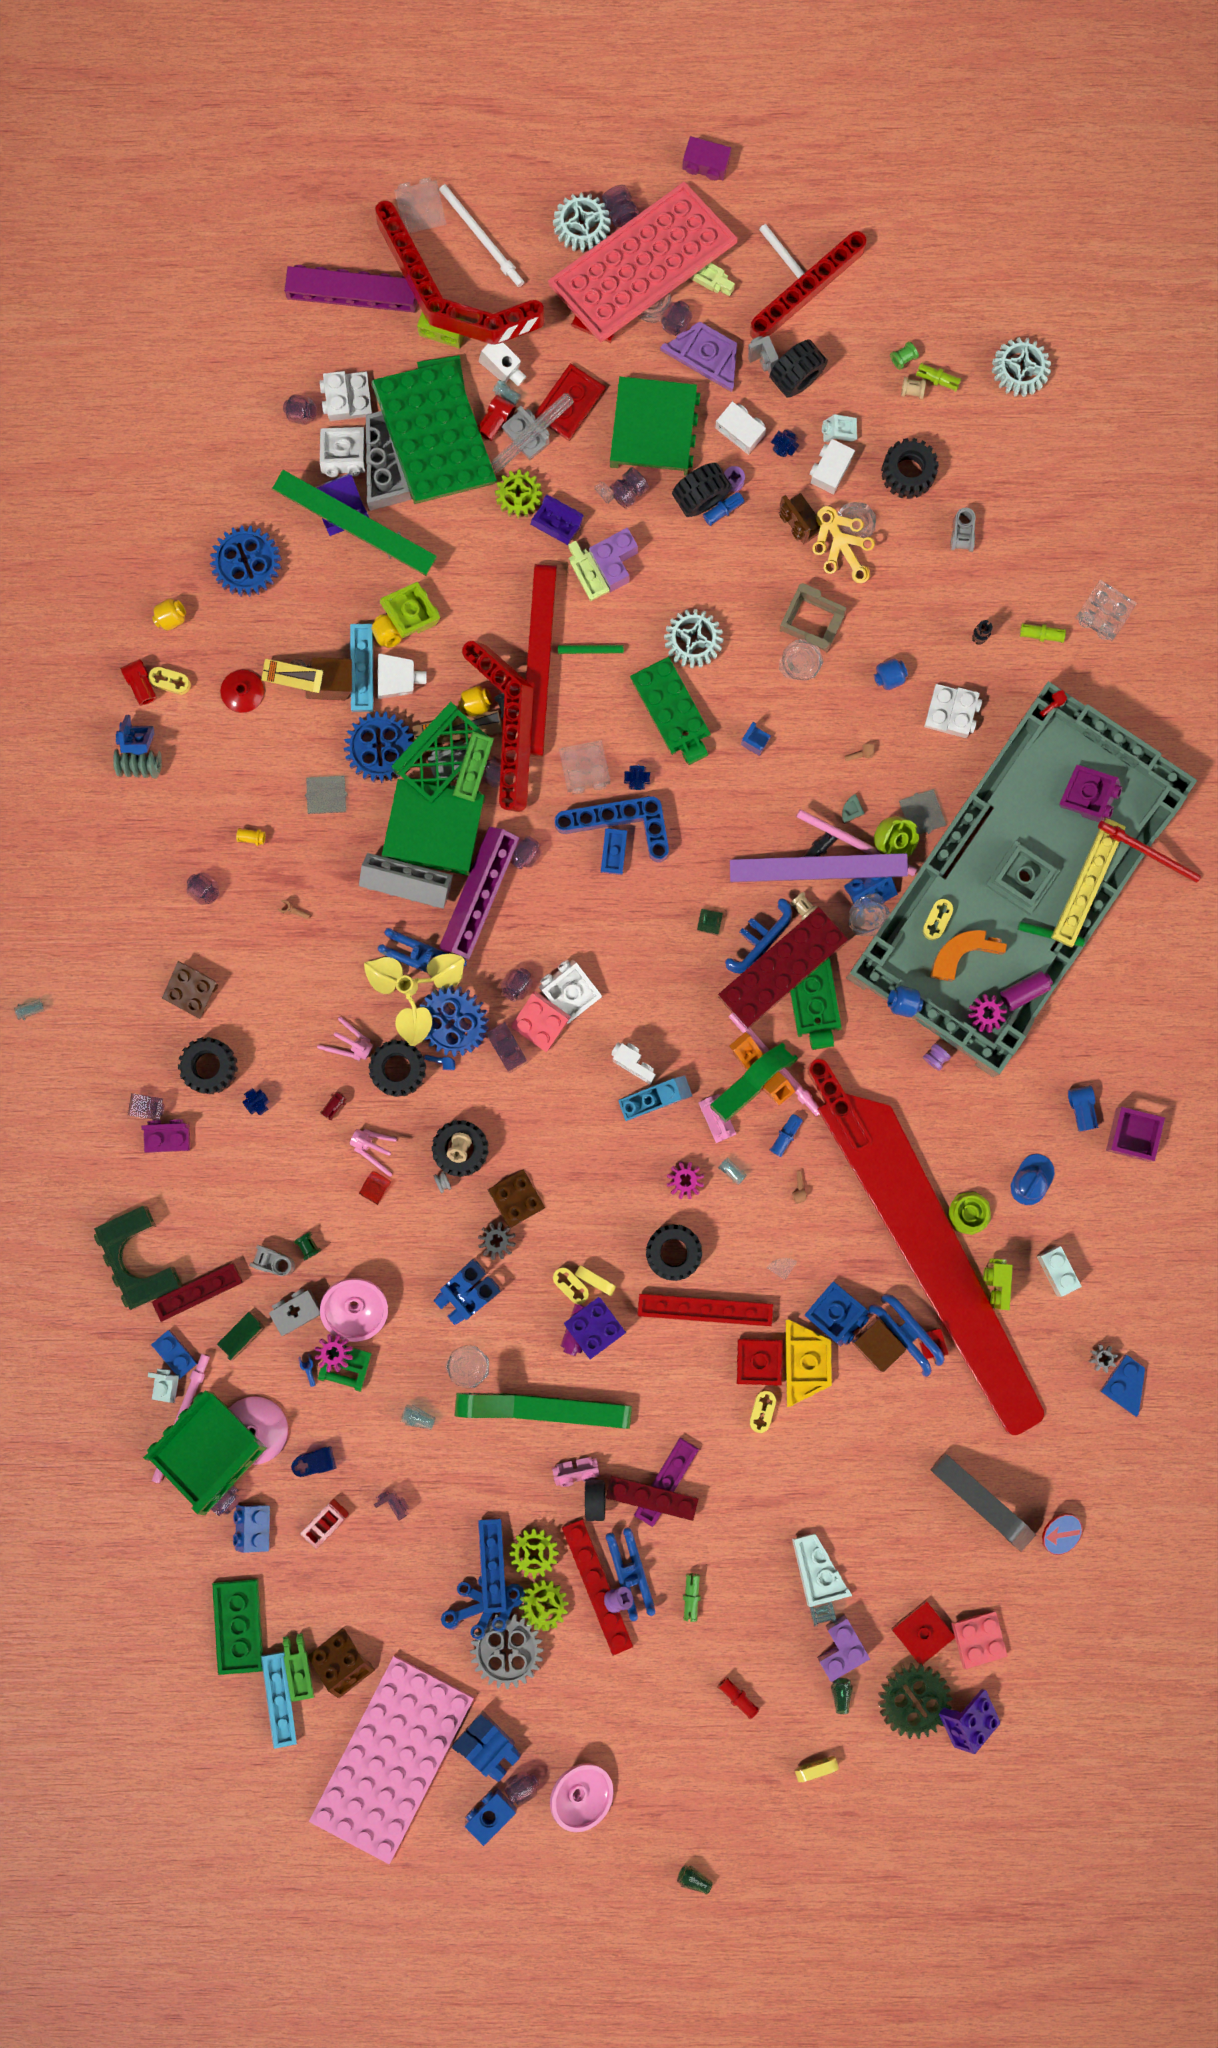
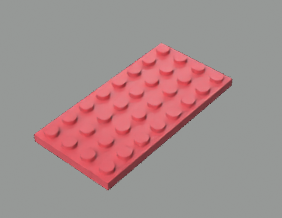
M683 182L549 279L548 284L601 343L737 244L738 241L730 229Z

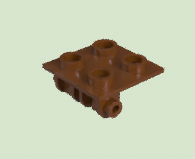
M178 961L162 999L201 1019L212 992H215L219 985L216 984L215 980Z
M524 1170L487 1189L509 1228L545 1209Z

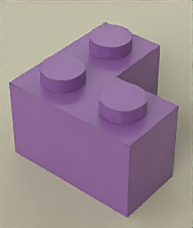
M627 527L589 548V552L610 592L629 583V574L622 562L638 554V545Z
M845 1615L826 1625L836 1647L817 1658L830 1682L870 1660Z

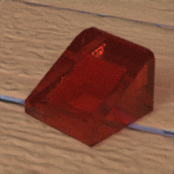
M372 1171L364 1182L359 1194L378 1205L389 1188L391 1181Z

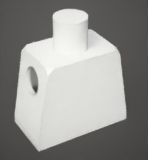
M488 343L481 351L478 362L502 383L505 384L510 378L517 386H520L527 376L518 369L521 360L504 343L496 345Z
M378 654V699L413 694V684H426V671H414L413 660Z

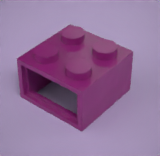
M1125 1107L1116 1108L1106 1151L1147 1162L1155 1161L1165 1118Z

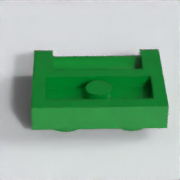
M336 1347L329 1350V1355L332 1354L330 1356L332 1359L339 1356V1351L336 1352ZM357 1348L346 1352V1354L352 1355L353 1359H344L348 1363V1367L345 1368L340 1364V1368L359 1373L357 1379L327 1372L328 1364L320 1368L319 1381L325 1382V1380L353 1387L355 1391L361 1392L372 1353Z

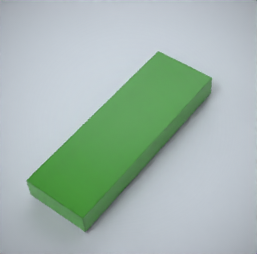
M472 732L453 796L471 802L475 801L494 738Z

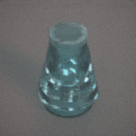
M406 1405L400 1422L405 1423V1426L431 1430L436 1417L429 1415L415 1405Z

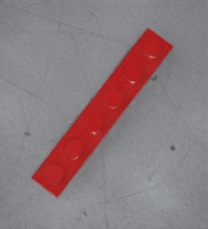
M639 1294L637 1316L772 1327L773 1304Z
M580 1519L563 1526L562 1530L612 1656L633 1648L620 1611L612 1613L605 1606L604 1596L611 1588L584 1520Z

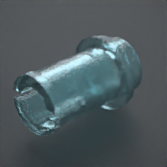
M499 380L493 388L495 396L498 394L508 402L516 405L521 398V394H518L506 385V381L502 382Z
M40 998L23 1005L19 1003L17 1007H14L18 1020H26V1017L45 1012Z
M728 1157L718 1167V1169L722 1170L733 1180V1184L739 1185L747 1176L744 1173L745 1170L738 1168Z

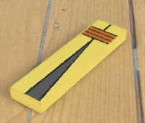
M265 659L261 680L319 693L323 671Z

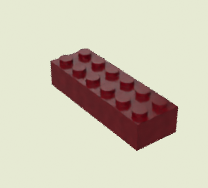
M818 906L718 994V998L748 1030L844 946L848 939Z

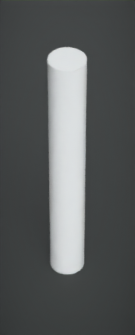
M766 224L762 225L759 229L799 279L804 274V271Z

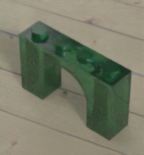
M141 1206L94 1228L96 1232L94 1239L98 1246H102L105 1252L103 1259L108 1267L111 1266L114 1273L112 1280L116 1287H120L123 1293L121 1300L126 1308L129 1307L130 1310H135L183 1287L175 1267H169L147 1278H139L132 1275L124 1265L123 1251L128 1241L134 1236L156 1227L148 1206Z

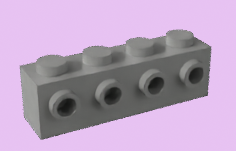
M367 853L361 866L359 886L444 909L449 897L453 875Z

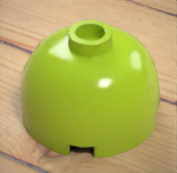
M892 816L884 819L878 825L874 834V843L878 852L881 854H907V857H909L919 841V834L916 833V824L901 816Z

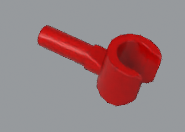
M1060 690L1052 695L1054 702L1040 712L1042 716L1065 703L1067 696L1064 690Z

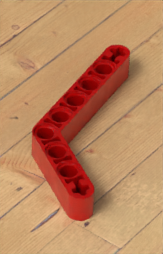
M468 641L462 648L464 658L505 694L499 804L504 810L522 812L527 806L533 688L487 645Z

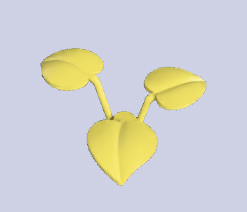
M457 954L438 955L427 965V972L431 978L412 979L407 975H403L401 963L394 958L383 957L364 963L366 976L376 991L382 994H391L397 988L409 1000L412 1009L405 1008L400 1011L396 1017L395 1024L400 1036L410 1046H415L422 1042L432 1027L430 1011L424 1007L416 1009V1004L412 999V995L418 990V983L434 981L435 986L439 989L444 986L447 990L450 985H453L455 988L461 981L465 960Z

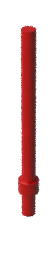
M1104 821L1099 822L1098 829L1109 834V837L1117 842L1122 841L1195 883L1201 879V875L1129 836L1122 828L1118 826L1113 827Z

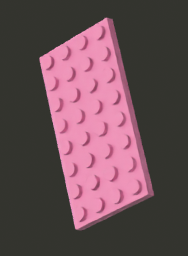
M394 1655L309 1822L390 1864L474 1697Z

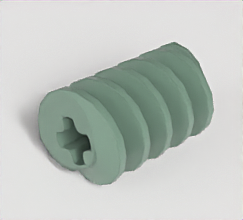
M115 749L113 766L116 775L119 777L125 774L126 777L134 775L139 778L142 774L144 778H148L151 774L152 778L157 779L161 771L162 756L160 751L157 757H154L153 751L149 752L148 757L145 756V753L139 756L132 753L130 756H128V753L120 755L118 749Z

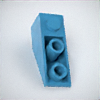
M681 1076L620 1099L618 1102L625 1121L690 1098L692 1093L686 1077Z

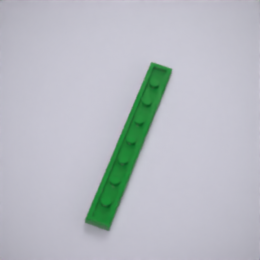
M285 470L281 471L272 487L273 491L427 576L437 558L433 553Z

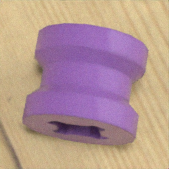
M737 466L728 467L724 474L732 485L729 492H738L744 485V471Z
M935 1043L932 1045L931 1051L923 1056V1059L938 1071L943 1068L942 1064L951 1058L943 1048Z
M619 1587L616 1590L607 1591L604 1596V1602L610 1612L616 1613L620 1610L631 1608L633 1597L628 1588Z

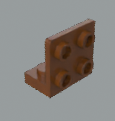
M799 493L791 500L786 495L781 497L780 512L778 514L784 523L788 522L791 526L794 538L797 541L801 540L805 544L819 535L821 526L817 523V515L803 495Z
M345 1629L338 1631L308 1655L327 1691L337 1698H341L375 1671L372 1664L361 1657Z

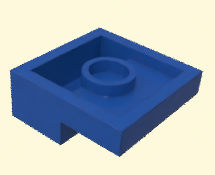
M833 1281L804 1316L841 1347L843 1344L848 1345L855 1336L853 1332L858 1326L862 1328L869 1320V1311Z

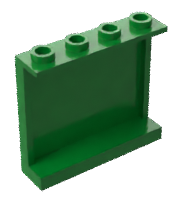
M619 376L610 468H619V464L684 471L686 476L688 469L693 467L694 456L690 455V447L695 448L696 435L692 434V428L697 427L698 414L694 413L695 406H699L701 394L696 392L697 385Z
M398 779L382 857L420 867L469 876L485 796L480 791H477L475 801L471 802L453 796L455 786L448 785L431 804L404 779ZM425 782L424 791L432 796L437 790V783Z
M205 1390L194 1398V1403L189 1409L187 1408L179 1414L178 1420L174 1425L164 1430L163 1437L158 1442L153 1443L147 1449L148 1453L143 1457L145 1460L151 1461L193 1505L192 1509L198 1515H206L267 1449L213 1392Z

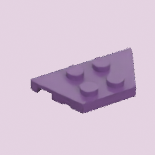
M698 322L690 330L677 335V338L667 344L664 343L660 347V351L730 392L733 391L736 342L702 322Z

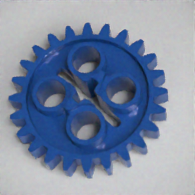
M242 525L240 532H237L233 527L231 535L224 532L226 539L218 538L220 546L213 545V549L217 553L210 554L211 558L215 560L210 562V566L216 568L212 571L213 576H218L216 578L218 584L223 582L222 588L224 590L230 587L229 591L232 595L238 590L240 597H242L244 591L251 597L252 591L260 595L259 588L261 587L267 591L265 584L274 585L271 578L279 577L275 570L281 569V566L276 562L282 559L280 555H275L280 550L278 547H273L275 545L274 539L268 540L270 537L268 533L262 535L260 528L254 533L252 526H249L248 531H245ZM238 544H241L254 576L253 579L249 577ZM250 544H257L256 550L251 552L247 551V547ZM232 551L237 552L235 558L227 559L228 553ZM262 563L265 565L262 571L254 570L258 564ZM238 571L244 572V576L241 579L234 578Z
M376 711L374 718L367 713V720L364 721L359 717L361 724L352 723L355 730L347 731L351 738L344 739V741L350 746L345 747L344 751L350 754L345 758L347 761H352L349 765L351 769L357 767L356 775L363 772L364 780L371 776L372 783L376 781L377 777H379L381 783H384L385 777L392 781L393 774L398 776L392 771L391 767L395 761H386V756L389 753L397 754V760L413 743L409 741L414 736L413 734H406L410 730L409 726L402 728L404 721L401 719L396 722L395 714L389 719L387 712L383 714V717H380L378 711ZM378 728L381 730L380 740L383 745L381 748L382 766H379V753L376 749L378 747L376 731ZM388 731L396 733L392 740L384 739V735ZM372 733L374 737L370 742H365L362 740L364 734ZM373 754L375 760L370 764L365 763V756Z
M450 985L447 990L442 986L439 992L434 989L431 995L428 994L424 998L425 1001L420 1004V1007L427 1008L432 1015V1027L424 1040H431L429 1043L430 1047L436 1044V1052L443 1048L445 1055L452 1051L455 1057L460 1051L461 1055L464 1056L467 1050L471 1053L475 1047L478 1048L481 1041L486 1037L484 1033L487 1032L489 1027L484 1024H487L489 1019L483 1016L487 1013V1010L480 1009L483 1002L476 1003L477 995L470 997L469 989L462 993L461 986L456 991H454L453 985ZM448 1002L454 1004L456 1009H451L448 1006ZM434 1017L439 1018L442 1024H438ZM464 1018H469L472 1025L466 1023ZM450 1032L455 1033L458 1039L453 1038Z

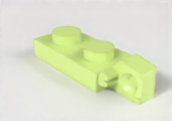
M709 263L690 277L693 281L716 293L720 291L730 296L734 290L735 283L727 279L728 275L724 273L723 269L712 263Z
M577 541L568 544L572 554L569 557L570 565L590 602L609 593L610 590L590 552L586 549L581 551Z

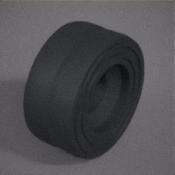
M586 1480L585 1482L586 1521L605 1520L604 1480Z

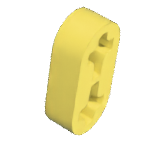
M155 667L149 673V681L158 689L178 695L186 694L190 690V680L182 673L162 667ZM162 673V676L168 680H160L159 683H157V680L154 678V676H159V674ZM182 679L185 686H181L178 689L176 684L172 683V680L180 682V680Z
M940 899L933 905L923 926V935L928 940H937L943 934L953 913V905L950 901ZM944 904L949 912L944 913L940 919L937 917L939 914L937 906L941 907ZM935 921L939 922L936 928L939 934L934 933L930 935V930L927 926L932 927Z
M581 1265L574 1274L609 1296L613 1294L617 1287Z
M559 1268L555 1271L553 1275L554 1283L572 1302L581 1304L588 1299L589 1292L587 1287L569 1269ZM559 1272L562 1274L567 1272L569 1274L567 1279L572 1283L570 1286L565 1282L559 1283L557 1281L559 1279ZM573 1285L578 1290L584 1289V1299H574L575 1293L571 1289Z
M768 1390L760 1391L753 1405L750 1426L757 1433H763L768 1430L775 1409L776 1398ZM765 1394H768L772 1403L767 1404L764 1411L761 1410L763 1403L759 1399L760 1397L764 1398ZM760 1413H764L763 1421L766 1422V1425L757 1429L754 1419H759Z
M831 1756L802 1765L794 1771L798 1782H805L833 1773L839 1769L836 1757Z

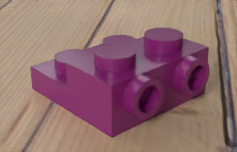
M1076 764L1059 805L1061 808L1080 813L1084 818L1096 822L1105 821V819H1110L1114 807L1111 805L1114 798L1119 799L1122 786H1120L1121 783L1118 777Z

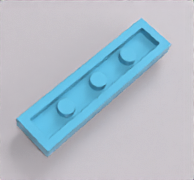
M350 624L352 712H374L372 624Z
M284 1652L261 1655L274 1749L297 1744L284 1663Z

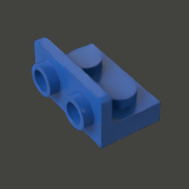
M892 877L856 878L844 885L846 892L851 897L856 912L860 916L898 895Z

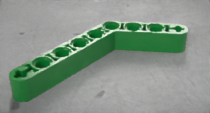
M456 1393L454 1416L462 1418H517L630 1429L632 1406L508 1393Z

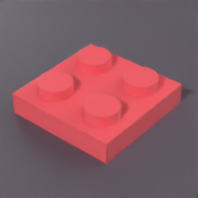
M534 991L511 1027L547 1052L571 1016Z
M995 1611L951 1623L964 1669L1008 1657Z

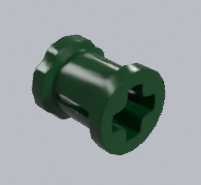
M311 1232L293 1241L302 1251L304 1261L322 1251L320 1248H317L311 1238Z

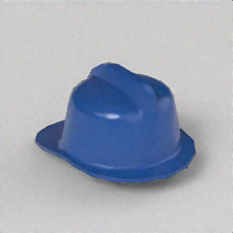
M1033 1154L1024 1159L1010 1185L1011 1194L1017 1202L1023 1205H1034L1044 1197L1055 1175L1052 1162L1046 1156L1040 1154Z

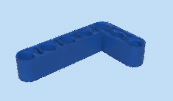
M650 796L559 812L555 817L556 830L561 834L643 821L650 858L655 862H663L667 859L669 853L660 800L656 797ZM653 803L658 809L654 813H649L645 809L646 805ZM627 807H632L636 813L628 817L623 811ZM604 811H612L614 817L611 820H605L602 814ZM589 814L593 819L590 823L584 824L580 821L581 816ZM568 818L571 823L568 827L564 828L558 824L559 820ZM658 825L661 828V832L656 835L652 834L649 831V827ZM661 846L664 848L665 853L662 856H656L652 851L653 848Z

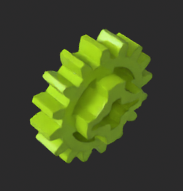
M518 469L516 475L509 471L510 477L508 478L503 475V483L497 482V487L500 490H495V496L499 497L496 499L497 505L502 504L501 511L508 510L509 517L516 513L517 518H520V513H524L525 517H528L529 510L535 513L534 505L540 506L541 502L538 498H542V492L538 491L541 489V484H535L537 481L536 476L529 478L530 474L528 471L522 475L520 469ZM523 482L530 485V487H526ZM517 491H521L520 497H516ZM507 501H511L514 506L510 505Z
M533 1528L530 1534L525 1529L523 1537L520 1535L516 1536L519 1542H512L511 1544L515 1548V1550L510 1551V1555L515 1556L511 1563L512 1565H519L516 1570L517 1572L522 1569L525 1571L524 1577H527L529 1573H532L533 1579H536L537 1573L544 1577L545 1569L551 1572L553 1568L550 1564H557L558 1560L553 1558V1556L559 1555V1551L553 1549L557 1542H550L552 1535L544 1536V1529L540 1531V1534L536 1532V1528ZM538 1538L541 1540L539 1542H530L528 1539ZM520 1546L525 1551V1556L522 1560L519 1556ZM547 1546L550 1553L548 1560L544 1556V1549ZM529 1548L532 1550L539 1549V1557L533 1556L531 1558L529 1556L531 1552ZM530 1564H538L541 1567L531 1568L528 1566Z
M545 1580L538 1581V1584L536 1582L531 1583V1589L526 1588L523 1590L526 1597H520L524 1605L519 1606V1609L525 1611L521 1617L528 1618L527 1625L532 1626L534 1624V1630L542 1628L543 1631H548L549 1628H557L556 1622L562 1623L564 1621L561 1615L568 1613L563 1609L564 1606L568 1605L567 1601H563L566 1593H559L561 1586L553 1587V1581H547L546 1583ZM542 1590L538 1597H534L538 1591ZM538 1602H543V1605H545L549 1609H545V1607ZM550 1614H554V1615L552 1616V1618H550L549 1620L545 1621L546 1619H548V1617H549Z

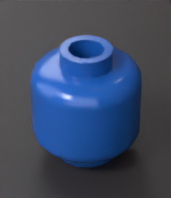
M895 658L878 664L876 667L877 673L874 674L878 687L883 686L888 691L903 685L906 681L905 677H908L904 663Z
M898 986L889 993L887 1004L892 1013L911 1018L915 1016L917 1011H921L923 999L920 998L918 990Z

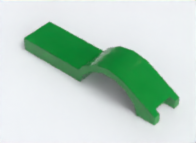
M784 1043L779 1044L755 1061L736 1083L710 1104V1108L726 1123L754 1099L777 1072L785 1067H790L798 1060V1057L796 1055L792 1056L785 1049L786 1045Z

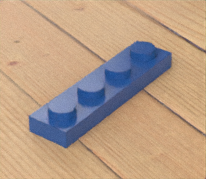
M501 1519L478 1520L483 1613L506 1612Z

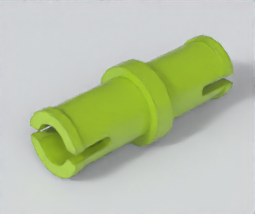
M923 363L920 364L918 368L920 370L916 373L917 377L919 376L934 382L933 385L935 386L939 384L955 392L961 382V378L945 373L944 369L940 368L937 370Z
M1022 623L1020 637L1039 639L1040 642L1048 640L1064 643L1066 629L1046 627V624L1038 626Z

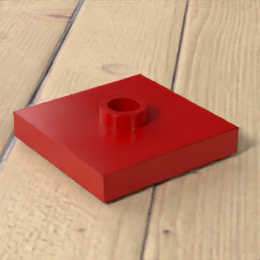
M737 1339L736 1384L782 1385L783 1340Z
M927 1601L923 1602L892 1628V1631L920 1666L955 1639L953 1633Z

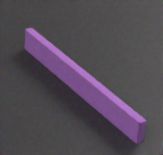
M907 854L730 860L731 883L908 877Z

